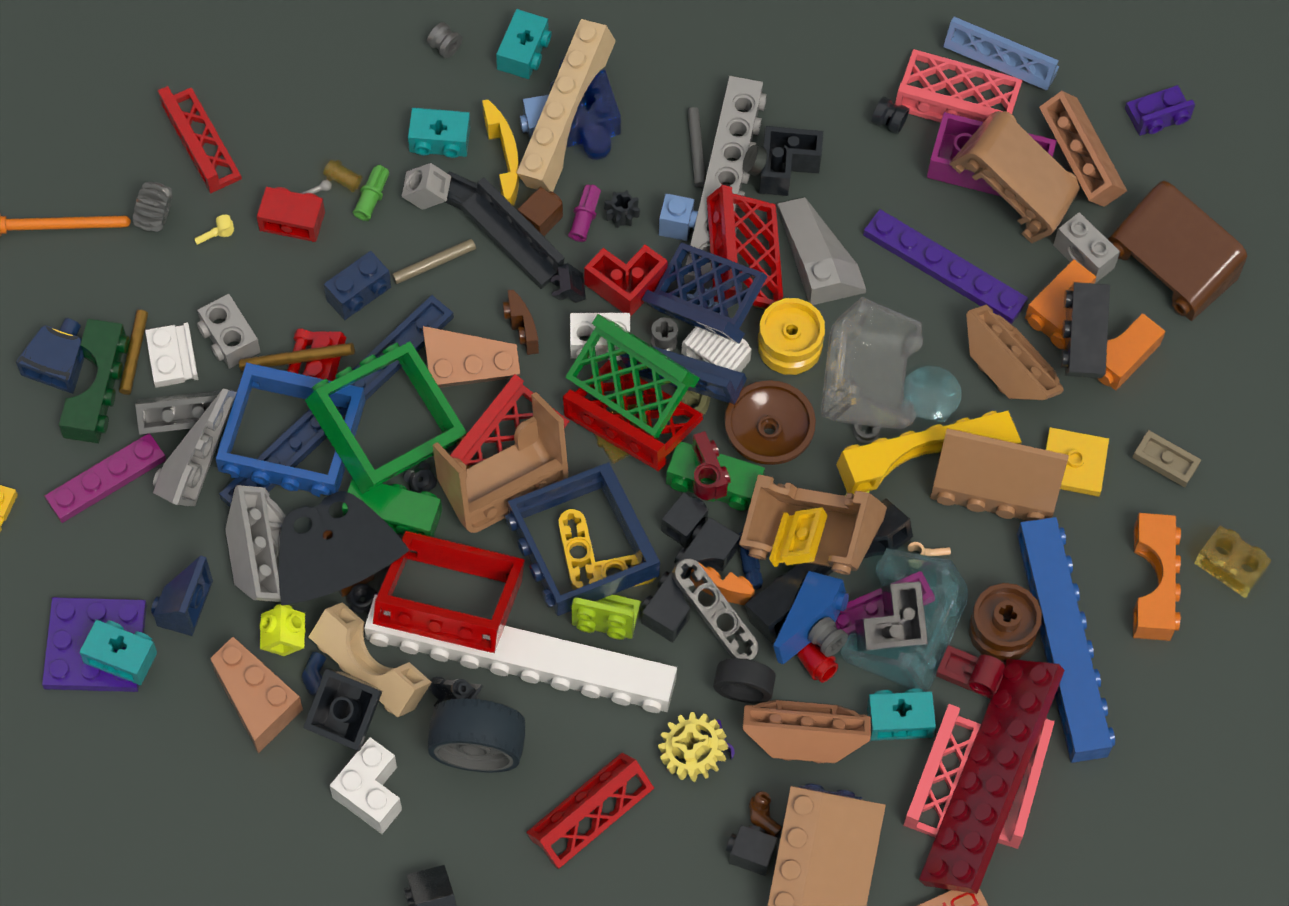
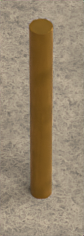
M353 343L245 358L239 360V367L241 371H244L246 363L273 367L354 355L355 348Z

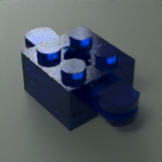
M564 58L560 62L559 70L561 68ZM605 69L598 72L585 91L574 116L566 145L567 148L583 144L588 157L595 160L607 157L611 151L612 141L610 137L621 134V115ZM555 81L550 82V91Z

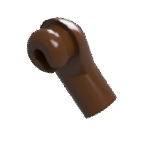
M759 791L751 798L749 803L750 820L753 825L763 828L767 832L766 834L777 837L783 827L770 818L769 804L771 803V797L768 793Z

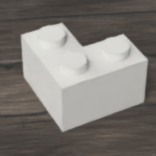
M369 737L361 747V750L355 754L330 784L333 799L381 834L384 833L402 811L400 798L383 786L397 768L395 755Z

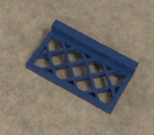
M681 242L654 292L647 290L642 301L662 314L740 344L745 335L740 330V327L768 276L758 270ZM690 253L692 263L682 267V261L686 254ZM711 262L713 270L702 275L701 266ZM732 269L733 278L722 283L721 274ZM694 271L695 279L685 284L684 276ZM754 277L751 286L743 291L741 282ZM714 278L716 287L705 292L704 283ZM677 280L678 288L670 293H666L669 285ZM735 286L736 295L726 300L724 291ZM697 288L699 296L688 301L687 292ZM718 295L719 304L708 309L707 300ZM738 303L739 308L733 318H730L727 308Z

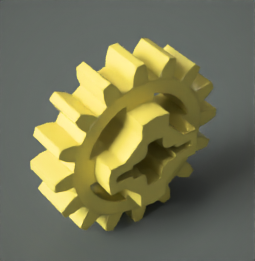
M691 712L688 720L679 715V723L675 725L669 722L668 726L671 731L669 733H661V737L666 743L658 745L659 750L663 753L660 758L663 764L667 765V769L671 774L677 772L680 780H684L687 774H689L693 782H696L698 774H702L707 779L709 778L708 770L712 769L717 772L719 768L716 762L726 760L725 755L721 751L728 749V744L724 740L727 736L723 729H719L720 725L715 719L710 721L707 714H703L700 719H697L695 713ZM701 730L708 732L712 738H709L708 735H702ZM675 756H678L679 759H685L686 764L678 761Z

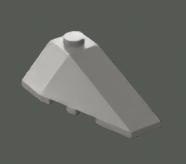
M804 197L777 203L808 302L816 305L866 293V287L858 264L808 200Z
M224 388L221 390L163 464L162 469L160 468L156 472L153 480V485L155 486L154 494L176 505H196L237 392Z

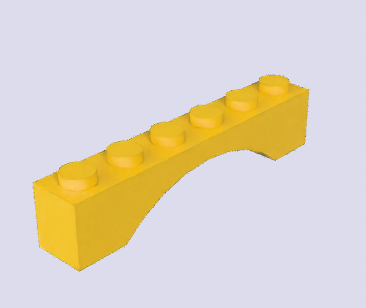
M991 411L979 418L971 420L970 418H962L954 424L946 426L937 424L929 427L926 431L918 433L908 431L897 438L889 440L887 438H879L868 445L860 446L855 444L848 446L842 451L836 466L847 493L855 494V491L868 492L876 490L891 471L910 459L925 454L941 452L947 428L1021 444L1022 441L1009 411L1000 413Z

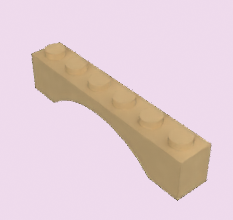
M581 19L517 170V175L529 188L538 189L541 186L548 192H553L563 169L567 140L577 108L591 81L606 66L616 42L607 25Z

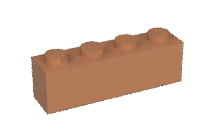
M1061 91L1042 104L1039 108L1088 200L1105 207L1127 192L1078 98Z

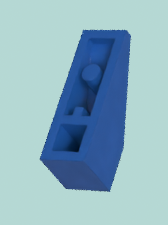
M808 571L773 645L778 663L785 664L810 643L808 639L809 633L820 620L831 617L836 622L840 611L846 609L849 595L846 593L842 579Z

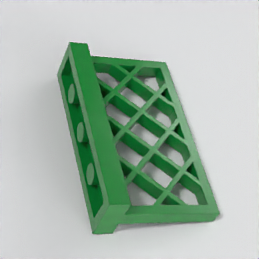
M597 314L592 322L596 327L565 378L652 436L658 438L688 388H695L700 377L614 321ZM603 337L607 340L609 352L596 356L595 346L599 339ZM625 353L629 354L631 367L618 371L616 356ZM610 358L612 373L600 376L597 362ZM591 364L593 378L582 381L577 375L583 366ZM646 368L652 369L654 382L641 385L638 371ZM632 373L634 387L622 391L619 376ZM613 378L615 393L603 395L601 382ZM672 382L678 386L672 398L663 400L661 385ZM655 387L657 402L644 406L642 391ZM635 393L638 408L626 410L624 408L623 396ZM658 408L659 419L655 426L651 427L647 424L645 411Z

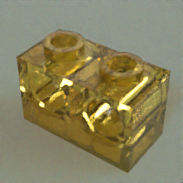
M1220 525L1202 548L1194 564L1246 598L1266 572L1271 559L1260 548L1252 547L1243 541L1238 533L1231 529H1225ZM1216 547L1224 548L1228 554L1219 553ZM1241 565H1249L1254 572L1245 571Z

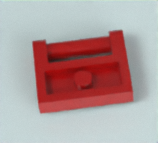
M297 329L294 335L295 345L293 351L306 350L307 345H312L311 349L345 344L347 337L341 331L310 332L305 329ZM341 357L307 361L303 375L333 381ZM301 363L289 364L287 371L299 374Z

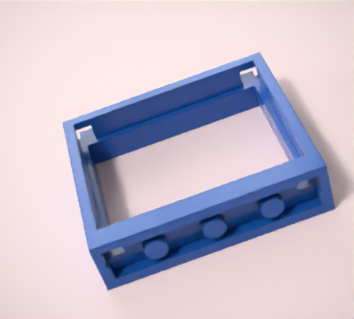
M246 363L216 456L219 472L230 474L231 478H238L239 476L250 478L252 481L262 485H267L268 483L281 485V487L289 491H298V489L309 491L317 497H320L321 494L329 496L339 492L346 467L336 450L328 475L231 454L252 388L307 399L314 392L312 387L324 379ZM349 385L329 395L335 406L348 408L344 421L355 437L366 400L364 388Z

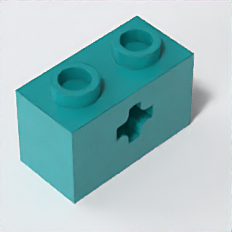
M516 9L496 54L497 70L530 79L533 70H538L540 66L542 48H547L551 40L552 31H549L548 18Z
M412 108L408 134L409 151L424 156L437 154L450 158L467 157L471 128L470 112Z
M96 620L79 653L84 664L142 685L157 655V650L152 638L142 632L137 631L133 634L125 631L116 622L108 620L104 623Z
M915 688L909 689L905 693L880 690L874 694H869L867 713L871 717L870 741L933 738L936 724L932 691L924 692L923 689ZM896 710H902V714L905 716L901 717L900 713Z

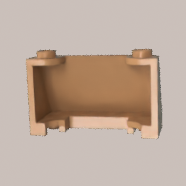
M996 111L990 114L949 163L959 174L964 169L974 172L972 177L975 180L983 178L1021 215L1017 221L1021 225L1026 223V229L1021 234L1031 243L1041 240L1054 232L1080 190L1077 177L1071 172L1066 171L1007 111Z
M758 475L739 544L749 551V556L760 560H766L767 556H770L783 513L787 512L789 515H794L795 511L823 507L828 516L815 560L809 563L832 567V571L844 575H850L851 571L858 570L884 520L887 507L867 492L855 491V494L847 493L846 496L801 489L791 483L776 485L773 483V477Z

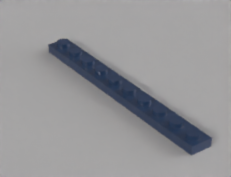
M431 295L364 359L371 355H375L378 358L384 355L382 351L395 343L402 346L410 341L418 352L425 346L423 326L442 330L454 318L453 312ZM397 360L351 385L364 388L365 400H367L402 366ZM359 363L353 368V370L360 367ZM336 406L345 420L348 408ZM309 409L257 459L295 468L327 436ZM239 476L221 491L219 495L228 506H231L234 489L237 485L264 487L269 493L277 484L268 483L267 485H262L252 481L250 478Z

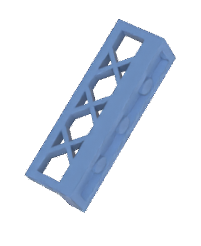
M953 17L951 20L944 48L1044 90L1049 89L1057 75L1059 60L959 18Z

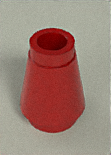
M811 642L796 654L813 680H819L821 683H824L832 678L838 670V664L835 662L836 658L834 656L826 657L821 652V648Z

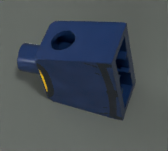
M65 318L59 330L49 326L41 327L16 361L21 376L73 394L85 358L81 348L82 339L77 336L81 325L75 320Z

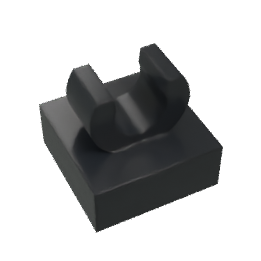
M569 263L558 266L559 275L553 276L550 280L554 285L560 286V289L552 292V296L558 300H564L568 297L575 303L585 300L583 273Z

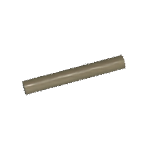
M472 239L466 240L392 273V278L397 285L476 249V246Z

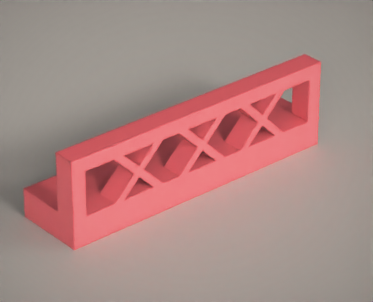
M948 704L903 825L935 838L981 726L977 722L958 716L961 708ZM955 724L973 731L969 740L957 744L952 734ZM950 741L952 747L946 749L947 744ZM967 747L963 756L960 749ZM955 752L961 764L959 768L947 772L941 760L943 756ZM939 768L942 775L935 777ZM956 775L954 783H952L950 777ZM945 779L950 793L948 796L936 800L931 790L932 784ZM929 796L931 803L925 805L926 800ZM946 803L942 812L939 805ZM935 808L940 819L937 828L919 822L922 812Z
M1046 719L997 843L1016 849L1019 848L1055 721Z

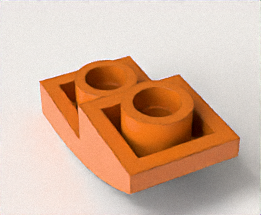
M700 564L728 602L745 605L754 595L753 585L745 577H737L730 572L722 580L720 574L715 569L709 566L704 567ZM692 576L690 577V580L693 582L694 586L697 587L701 584H704V581L702 579L698 582H695ZM702 589L705 593L713 596L710 590Z

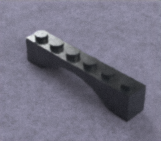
M887 498L881 501L887 507L884 520L864 558L890 555L913 538L910 518ZM801 563L797 564L786 574L777 577L770 586L762 592L753 595L749 602L745 604L749 622L773 644L780 633L808 571L828 576L834 572L832 567Z

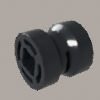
M883 96L873 113L871 122L878 126L885 125L891 132L899 134L907 120L910 108L904 105H894L892 100Z

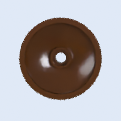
M759 381L744 387L736 403H729L725 414V430L731 445L745 458L760 464L776 465L797 458L808 448L815 433L816 418L808 398L797 388L780 381ZM772 429L774 430V433L767 434L764 432V430Z

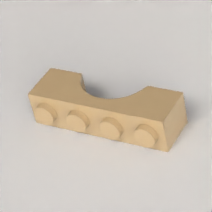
M343 602L325 609L309 635V638L317 644L319 650L328 654L339 664V667L344 672L382 690L379 701L388 712L396 717H400L415 710L432 682L410 662L397 668H389L379 664L366 648L363 636L365 622Z

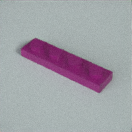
M148 433L44 495L45 499L60 522L64 523L165 462L166 456L151 434Z
M922 571L891 583L921 581L923 605L925 606L935 601V595ZM880 588L848 602L846 609L840 611L835 622L836 628L844 630L848 634V638L856 635L855 620L885 617L882 589Z

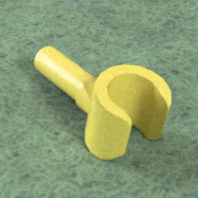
M226 214L218 216L216 218V228L194 238L197 245L218 235L220 237H230L234 232L233 221L230 219V216Z

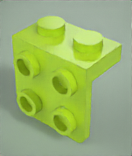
M610 595L598 601L573 598L572 625L587 633L599 631L607 633L613 639H632L641 601L617 595Z

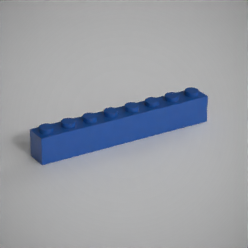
M1057 517L1021 522L1017 538L1030 593L1038 600L1042 611L1039 631L1047 663L1060 664L1065 670L1055 698L1070 761L1074 763L1106 758L1112 747L1115 746V735L1113 728L1107 726L1105 718L1108 716V706L1106 699L1100 697L1098 687H1101L1100 673L1098 669H1093L1091 660L1094 657L1093 645L1091 640H1086L1084 632L1087 629L1085 613L1079 611L1077 603L1080 600L1077 583H1072L1070 573L1073 572L1071 556L1065 554L1063 545H1066V535L1064 528L1059 527Z

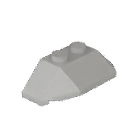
M237 485L234 489L225 528L234 585L253 600L281 602L279 589V547L282 524L286 516L280 507L269 497L270 494L266 488Z

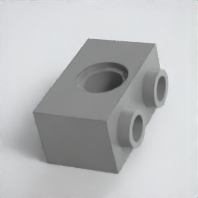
M1080 212L1058 228L1053 244L1067 260L1071 262L1075 259L1097 277L1095 283L1115 268L1120 251Z

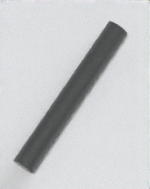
M692 107L688 109L694 184L695 187L702 188L706 178L699 109Z

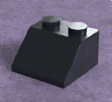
M326 668L303 728L360 751L383 691L366 681L342 671Z

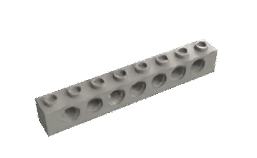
M729 76L690 245L709 253L707 197L724 182L732 184L730 187H732L734 194L745 196V192L741 191L742 183L748 184L750 174L743 171V160L748 149L752 145H756V142H752L753 134L759 135L762 118L757 117L758 111H764L767 94L762 93L763 82ZM738 110H747L748 112H740ZM733 134H741L743 136L736 137ZM728 158H735V159H737V160H736V161H729V160H727V159H728ZM733 204L734 211L736 212L737 208L740 207L737 204ZM688 253L686 265L692 263L690 253ZM711 262L701 266L702 275L712 270ZM694 271L684 276L685 284L695 279ZM712 279L704 283V288L708 289L710 286L713 288Z

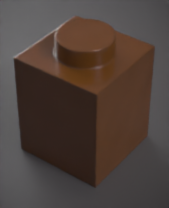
M540 186L518 208V211L545 236L563 218V203L557 194L552 191L548 192Z

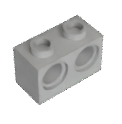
M230 294L198 309L200 321L197 322L199 331L204 338L210 337L213 342L211 349L218 361L224 360L229 369L239 364L240 359L251 358L260 353L256 335ZM217 319H225L222 323H213ZM233 341L240 342L236 346H227L230 342Z

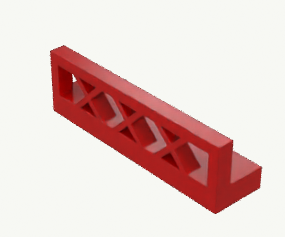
M169 86L158 90L161 106L210 194L241 180L240 172L192 87L175 95L172 94ZM190 98L193 103L190 113L182 111L178 103ZM192 121L205 125L202 135L194 133L191 128ZM205 143L217 146L218 149L215 157L205 153L203 149ZM217 165L228 167L232 174L219 179L215 169Z
M621 753L526 833L533 843L544 850L554 867L559 869L650 793L654 787L637 760ZM636 775L642 786L633 794L625 793L627 781ZM608 797H617L615 809L609 814L601 813L603 802ZM583 818H593L591 829L585 834L577 833L579 822ZM561 837L568 838L567 849L557 856L551 845Z

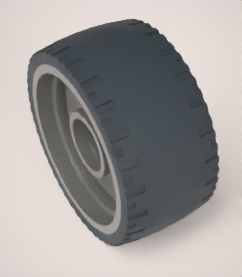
M461 698L440 702L435 706L430 722L428 753L438 762L461 770L485 773L513 770L519 765L523 752L525 718L513 708L487 700Z

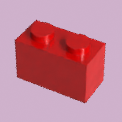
M266 187L257 214L259 231L316 242L325 214L323 198L312 193L300 194L290 192L283 187Z

